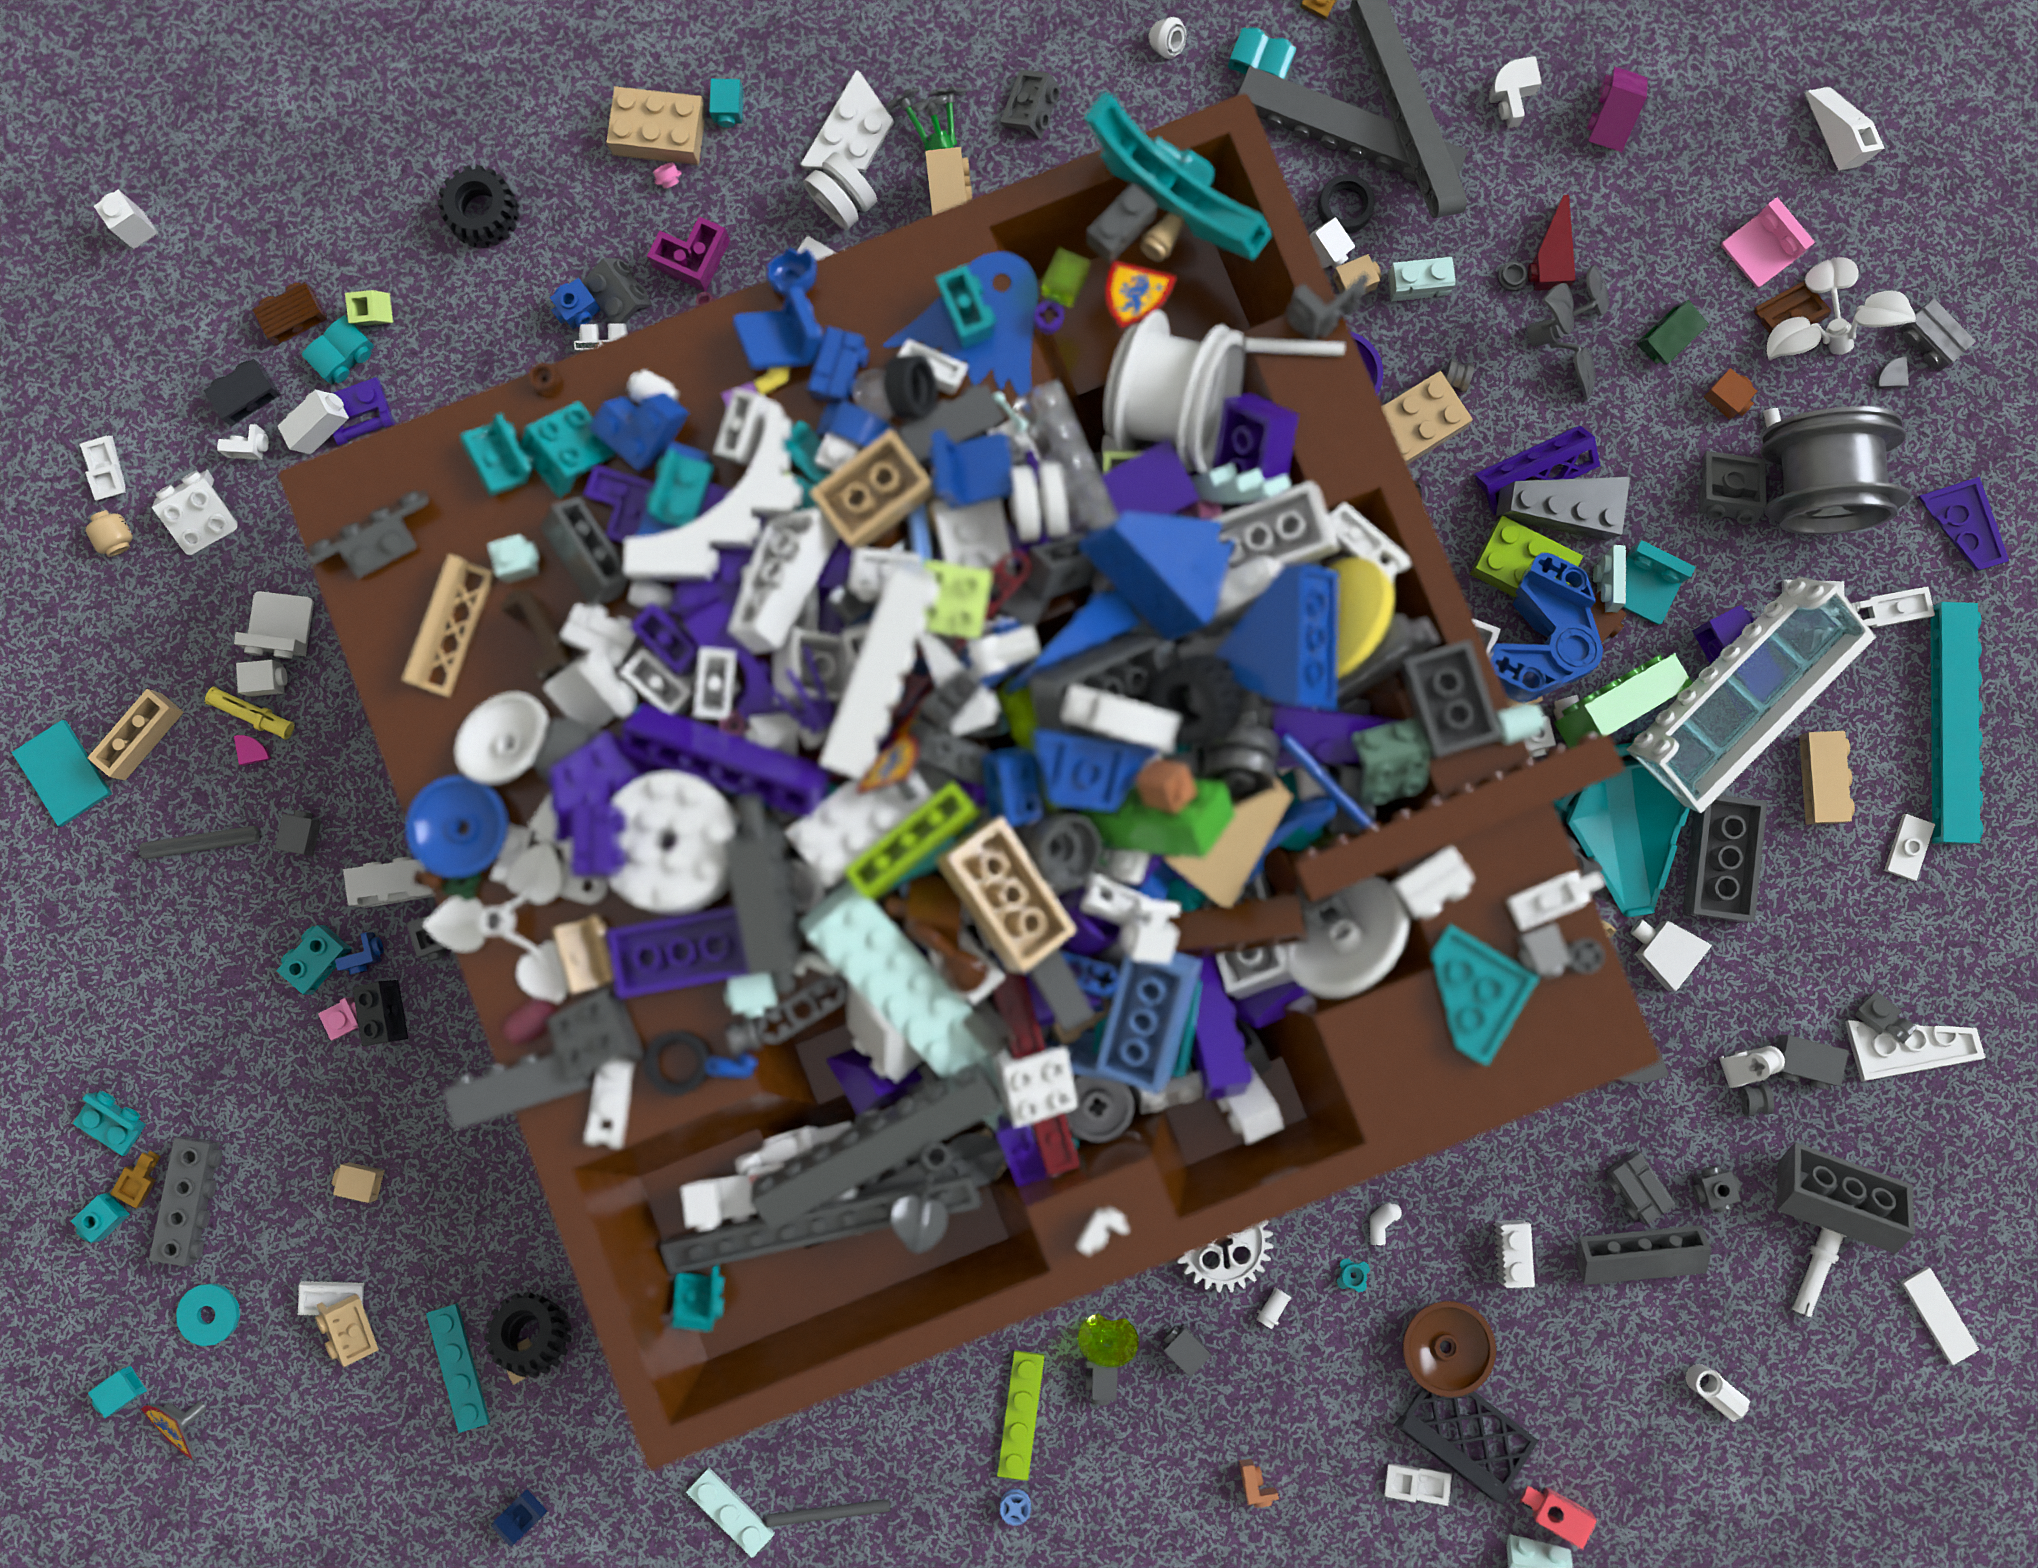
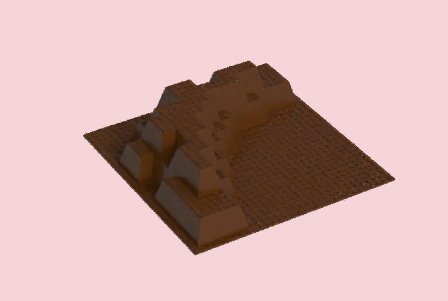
M1243 93L1143 132L1152 142L1157 136H1160L1178 150L1182 151L1189 148L1206 160L1214 171V179L1209 187L1235 203L1261 214L1272 233L1256 258L1252 260L1193 236L1184 221V225L1179 231L1170 255L1164 257L1161 261H1155L1142 251L1141 243L1143 242V235L1168 213V211L1156 208L1155 219L1146 228L1143 227L1142 232L1114 261L1177 276L1166 302L1157 310L1163 312L1166 316L1170 336L1204 343L1209 333L1215 327L1224 325L1228 328L1229 332H1240L1244 337V341L1245 338L1311 341L1303 332L1298 333L1287 321L1288 317L1285 314L1294 291L1304 283L1326 306H1329L1336 298L1250 97ZM1103 148L816 260L817 275L815 284L804 294L806 300L811 302L812 315L816 324L821 326L823 335L825 328L829 326L864 337L866 348L870 349L869 359L865 368H859L856 378L860 380L859 392L856 399L850 398L849 403L861 407L888 422L897 429L895 434L900 438L898 429L903 427L902 423L907 419L900 420L893 415L888 407L884 395L883 377L887 362L893 356H898L903 346L882 347V345L914 322L940 297L936 281L937 276L966 264L968 266L978 257L993 252H1007L1023 259L1030 266L1037 281V306L1043 301L1051 300L1057 302L1064 312L1062 325L1053 334L1041 333L1033 325L1030 359L1033 412L1021 401L1009 378L1003 390L999 389L995 381L993 369L977 385L981 387L987 384L992 395L997 392L1002 393L1005 397L1004 401L1019 419L1026 420V434L1031 441L1032 451L1039 467L1043 463H1059L1067 509V537L1080 533L1085 537L1091 531L1082 503L1093 499V497H1087L1080 490L1074 466L1076 461L1085 454H1098L1103 458L1102 440L1103 436L1108 435L1104 421L1108 380L1117 350L1130 328L1121 330L1111 316L1107 304L1106 283L1113 262L1109 264L1087 243V230L1134 184L1111 174L1100 156L1104 151ZM1136 185L1138 188H1140V189L1144 192V190H1143V188H1142L1141 186ZM1004 273L997 274L992 280L993 288L999 292L1009 290L1012 284L1011 278ZM767 280L553 363L552 365L556 368V372L561 376V382L558 387L554 388L555 391L552 394L542 395L540 392H534L528 384L529 373L292 465L279 472V480L307 555L311 551L309 547L316 541L325 537L331 540L339 536V531L352 522H357L359 525L369 520L368 515L382 506H386L389 509L399 504L398 499L410 491L415 490L418 494L425 490L429 495L427 504L401 517L417 543L416 548L360 578H357L340 551L311 565L406 821L415 798L428 785L445 777L467 776L460 769L456 760L455 748L457 738L468 717L487 700L504 693H524L532 696L542 705L547 714L548 726L555 718L563 720L568 717L545 691L546 683L535 677L528 665L547 655L528 618L516 622L503 613L498 605L506 601L505 596L518 589H523L524 591L529 589L545 602L560 633H562L575 605L579 603L587 607L589 602L540 528L551 505L580 497L605 535L615 508L587 499L584 496L594 467L576 475L570 492L560 498L556 496L533 466L526 484L489 496L460 441L461 434L492 424L494 416L502 414L506 423H510L513 426L517 437L516 442L519 446L526 426L576 402H580L593 419L604 402L624 396L635 406L639 407V403L630 399V391L627 390V386L634 373L640 374L643 370H647L673 384V389L679 391L677 402L689 412L672 442L707 453L713 461V466H715V473L710 484L735 490L744 479L749 467L734 463L714 453L728 410L722 393L751 382L754 383L755 380L768 374L769 368L753 369L749 366L734 328L733 319L737 314L779 311L783 309L786 296L777 293ZM1046 310L1044 316H1040V319L1045 318L1044 323L1051 324L1053 319H1057V316H1052L1053 312ZM1342 315L1337 320L1338 326L1327 337L1324 338L1320 335L1314 340L1344 342V356L1246 352L1245 375L1241 395L1252 393L1299 414L1287 477L1290 487L1285 489V491L1312 481L1320 488L1328 516L1345 502L1408 557L1411 565L1405 571H1398L1393 576L1394 600L1390 619L1395 615L1405 616L1407 622H1414L1419 618L1428 619L1440 642L1422 654L1471 640L1494 713L1511 708L1344 316ZM819 345L818 350H817V354H816V357H815V361H816V358H817V355H818V351H819L820 345ZM942 346L934 351L941 353ZM815 361L813 364L790 366L788 380L763 395L770 401L780 405L786 419L791 421V428L802 421L814 433L827 404H832L831 402L814 399L808 393L807 387ZM968 370L954 395L937 388L936 404L944 400L952 402L960 398L961 393L965 389L974 386L969 378ZM543 377L542 382H546L547 377ZM998 405L1005 418V422L1010 421L1011 418L1000 407V405ZM816 434V436H817L822 442H824L825 439H823L822 437H820L819 435ZM618 453L616 456L598 464L599 466L653 483L656 482L658 477V464L638 471ZM790 461L789 472H792L794 479L796 476H799L811 483ZM932 465L923 469L928 477L930 476ZM1006 496L1001 500L1004 519L1017 530L1016 521L1014 522L1011 498ZM907 515L895 524V526L904 529L901 536L904 539L910 536ZM517 535H522L530 543L533 542L539 557V561L536 562L539 574L506 583L495 574L451 696L447 697L404 681L403 677L449 554L462 558L469 564L496 573L488 544ZM607 539L625 565L626 545ZM1339 546L1340 551L1323 556L1320 568L1325 569L1335 562L1353 557ZM1385 556L1379 560L1383 565L1389 562ZM1024 563L1015 573L1016 576L1023 573L1025 568ZM1098 567L1090 585L1047 598L1049 599V606L1034 629L1040 653L1075 619L1073 616L1074 612L1089 605L1088 599L1094 594L1105 590ZM468 572L464 583L468 594L480 589L484 576ZM630 578L620 598L598 605L607 610L606 617L617 621L620 616L633 622L643 612L644 609L635 608L636 604L628 603L634 579ZM671 580L670 585L660 584L676 591L679 580ZM462 592L460 593L459 599L464 597ZM476 598L471 600L473 605L475 603ZM467 602L455 607L452 616L457 625L469 619L471 611ZM997 609L988 618V620L995 621V616L1000 615L998 614ZM669 610L666 611L676 622L682 621L684 623L683 619L676 618ZM449 623V626H448L447 630L450 629V628H452V626H451L450 623ZM465 629L460 630L461 635H463ZM455 633L443 639L441 647L445 656L457 651L459 641ZM642 639L636 652L633 654V657L641 648L646 650L650 655H652L654 651L651 648H649L643 642ZM567 644L575 661L585 654V652ZM773 650L753 653L758 661L764 658L773 673ZM439 654L437 655L436 661L441 659ZM1037 656L992 685L988 693L994 692L996 696L997 692L1009 678L1017 677ZM735 658L733 678L743 688L746 678L745 668ZM453 660L449 661L450 667L452 665ZM444 665L432 669L428 683L444 687L448 676ZM614 667L619 676L634 689L638 700L633 711L623 719L616 715L597 730L601 732L608 731L622 740L623 725L633 715L637 705L646 704L657 709L660 708L619 673L620 669ZM670 667L667 668L675 677L679 675ZM1400 669L1354 698L1370 700L1369 716L1403 721L1415 718ZM772 676V677L769 678V680H770V682H771L772 685H773V676ZM696 687L692 689V692L695 693ZM741 692L730 701L729 712L737 709L735 700ZM694 703L682 716L717 730L720 727V718L694 716ZM838 711L831 713L834 719H836ZM897 715L891 723L896 727V721L904 717ZM737 723L732 724L733 729L738 727ZM1011 729L999 736L956 735V737L990 753L1019 747L1018 742L1012 736ZM797 732V743H800L803 740ZM1499 739L1429 761L1425 788L1414 795H1404L1389 799L1380 804L1375 803L1374 824L1379 822L1381 828L1393 823L1392 816L1410 809L1412 815L1424 810L1423 803L1441 796L1443 802L1455 797L1454 790L1472 783L1474 789L1486 785L1484 778L1503 770L1505 776L1517 772L1516 764L1532 758L1525 739L1506 745ZM532 764L520 774L506 781L487 784L501 798L507 812L508 824L532 830L528 825L548 795L552 793L549 782L539 777L538 770L533 768ZM823 765L825 768L830 769V772L837 771L836 769ZM662 767L665 770V772H674ZM843 773L839 778L834 781H828V783L843 788L846 782L849 783L853 778H850L849 774ZM708 784L723 795L734 807L736 806L739 798L721 791L719 786ZM1552 802L1374 875L1383 879L1391 886L1393 882L1443 849L1452 846L1473 875L1474 881L1467 885L1470 889L1468 893L1455 901L1448 897L1439 903L1442 910L1426 920L1422 915L1413 918L1407 911V935L1398 957L1391 967L1368 987L1342 997H1323L1309 992L1283 1005L1285 1017L1259 1028L1249 1024L1261 1042L1272 1066L1270 1070L1258 1077L1277 1105L1283 1128L1247 1144L1241 1132L1238 1134L1234 1133L1227 1118L1230 1115L1229 1112L1223 1113L1216 1099L1206 1101L1204 1090L1202 1098L1193 1102L1181 1103L1166 1107L1160 1111H1151L1140 1114L1132 1090L1133 1115L1129 1125L1119 1136L1107 1141L1091 1142L1075 1134L1079 1142L1076 1153L1080 1166L1044 1177L1018 1187L1011 1169L1006 1164L1007 1168L1002 1170L1003 1174L1000 1177L992 1180L985 1186L977 1187L982 1201L980 1208L948 1214L947 1226L943 1235L934 1246L924 1252L917 1254L910 1252L895 1234L893 1227H888L859 1235H851L719 1264V1276H724L722 1295L718 1296V1298L724 1299L721 1319L715 1318L712 1332L672 1327L676 1274H669L660 1244L665 1239L701 1232L696 1231V1225L686 1226L681 1187L692 1181L739 1174L737 1173L734 1159L742 1154L761 1148L763 1141L807 1127L823 1129L851 1121L852 1126L855 1124L858 1114L826 1061L829 1057L856 1048L851 1042L855 1036L848 1029V984L851 981L838 970L835 977L842 980L847 987L846 1000L840 1006L780 1042L768 1043L762 1040L763 1049L757 1051L753 1049L745 1050L744 1054L751 1055L757 1061V1065L753 1069L754 1073L748 1078L722 1077L709 1074L706 1081L695 1091L681 1096L666 1095L657 1091L648 1082L644 1072V1058L636 1061L624 1139L620 1149L609 1147L608 1143L598 1142L597 1145H590L585 1142L597 1069L590 1072L594 1087L515 1111L647 1469L655 1471L1659 1062L1660 1054L1590 891L1587 892L1590 900L1584 902L1585 905L1522 931H1519L1506 902L1508 898L1568 873L1578 872L1580 878H1584ZM772 806L770 812L782 816L784 810ZM464 823L460 828L462 835L469 831L467 823ZM1323 824V835L1314 842L1310 841L1309 845L1314 849L1316 848L1320 854L1331 849L1329 845L1331 841L1348 835L1351 841L1361 837L1362 834L1330 831ZM533 838L531 848L542 843ZM795 843L791 846V848H798ZM553 844L552 846L555 849L558 860L569 862L561 856L564 850ZM497 857L488 867L480 871L482 879L479 881V887L475 892V899L483 905L484 909L490 907L502 908L505 903H510L521 895V893L510 890L506 883L491 879L493 869L500 857ZM424 867V870H425L426 873H430V874H433V875H437V876H441V877H445V878H448V879H449V877H447V876H443V875L436 874V873H434V872L428 870L426 867ZM1268 877V881L1274 897L1276 894H1278V892L1276 891L1274 885ZM461 879L460 885H464L465 880ZM608 879L609 889L606 897L595 904L583 903L561 895H557L546 903L539 904L533 903L527 897L523 903L511 910L515 916V926L512 932L533 944L537 950L546 942H555L551 931L553 928L586 920L593 915H598L600 922L605 923L607 930L667 920V918L661 916L658 912L651 911L626 899L611 885ZM588 880L584 884V890L590 893L594 889V883ZM841 881L839 884H837L834 888L828 887L827 884L824 882V884H825V896H824V898H825L827 895H829V894H830L837 886H839L843 881ZM732 884L720 897L717 896L710 903L704 905L702 909L690 912L685 916L736 907ZM899 886L895 888L892 897H901ZM432 889L438 908L449 899L458 896L455 894L449 896L444 891ZM887 896L884 902L872 900L886 915ZM810 910L797 912L798 920L800 921ZM888 917L899 930L906 926V918ZM1556 923L1565 948L1575 940L1584 939L1596 941L1604 951L1603 965L1593 973H1576L1571 971L1565 964L1562 965L1564 972L1552 977L1544 978L1543 974L1535 975L1539 979L1488 1066L1481 1064L1455 1048L1431 957V952L1447 925L1454 926L1522 968L1524 967L1518 955V952L1522 950L1516 937L1548 924ZM968 925L967 928L976 939L973 925ZM486 934L483 945L473 951L461 952L454 950L497 1066L505 1064L507 1070L518 1067V1060L524 1057L538 1054L540 1060L552 1056L550 1049L556 1048L547 1023L548 1018L603 990L617 994L615 981L605 986L570 995L568 990L566 996L560 1002L529 994L518 981L517 969L520 960L532 953L529 949L513 940L506 939L504 935ZM806 935L805 942L801 944L799 952H819L825 955ZM608 940L606 944L608 947L609 954H611ZM808 966L803 976L793 973L796 988L786 993L777 992L779 1005L830 976ZM729 980L624 998L644 1055L649 1044L659 1035L669 1031H688L698 1035L707 1044L711 1058L739 1061L740 1056L735 1057L731 1049L726 1025L730 1023L739 1025L744 1023L747 1018H744L743 1012L734 1013L733 1006L728 1007L725 987L729 986ZM829 983L826 984V992L819 997H816L815 991L809 994L817 1002L819 1012L824 1009L820 1002L831 998L834 1002L838 1000L836 995L840 991L838 985L832 987ZM806 1000L797 1001L793 1006L794 1016L799 1020H805L810 1017L812 1013L810 1003ZM779 1005L765 1007L764 1014L768 1013L769 1011L773 1010ZM786 1009L780 1011L785 1016L783 1019L773 1022L771 1018L767 1020L768 1027L764 1029L767 1035L773 1033L777 1037L780 1035L778 1032L779 1027L786 1023H789L790 1029L795 1027V1024L787 1017ZM758 1015V1016H753V1017L755 1018L756 1022L758 1023L759 1019H760L763 1015ZM684 1043L667 1045L661 1051L658 1058L660 1074L672 1083H682L689 1080L697 1069V1057L693 1049ZM927 1061L923 1063L924 1066L929 1064ZM1194 1064V1072H1197L1198 1069ZM909 1092L905 1097L879 1107V1110L882 1111L892 1105L895 1107L900 1100L906 1097L912 1098V1095ZM1094 1098L1093 1103L1099 1104L1101 1099ZM603 1119L601 1129L612 1130L613 1120ZM980 1119L937 1143L943 1144L946 1142L948 1146L957 1137L975 1133L989 1125L983 1119ZM989 1126L993 1137L998 1139L996 1132ZM890 1169L882 1171L880 1175H884L885 1173L889 1172ZM860 1183L854 1186V1188L861 1189L864 1185ZM1097 1207L1103 1211L1110 1207L1125 1216L1126 1218L1123 1223L1127 1224L1129 1228L1126 1235L1107 1225L1105 1230L1109 1231V1234L1100 1250L1094 1247L1091 1254H1088L1078 1248L1077 1242ZM758 1212L752 1214V1220L760 1219ZM733 1217L724 1218L716 1228L742 1222L733 1223ZM711 1266L680 1273L709 1276Z

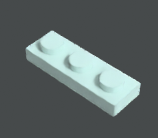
M710 1468L686 1492L751 1558L775 1534Z

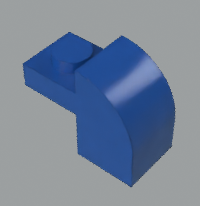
M841 401L840 405L827 404L815 433L823 439L826 438L828 432L859 445V450L863 451L890 429L894 433H896L897 429L879 416L856 405Z

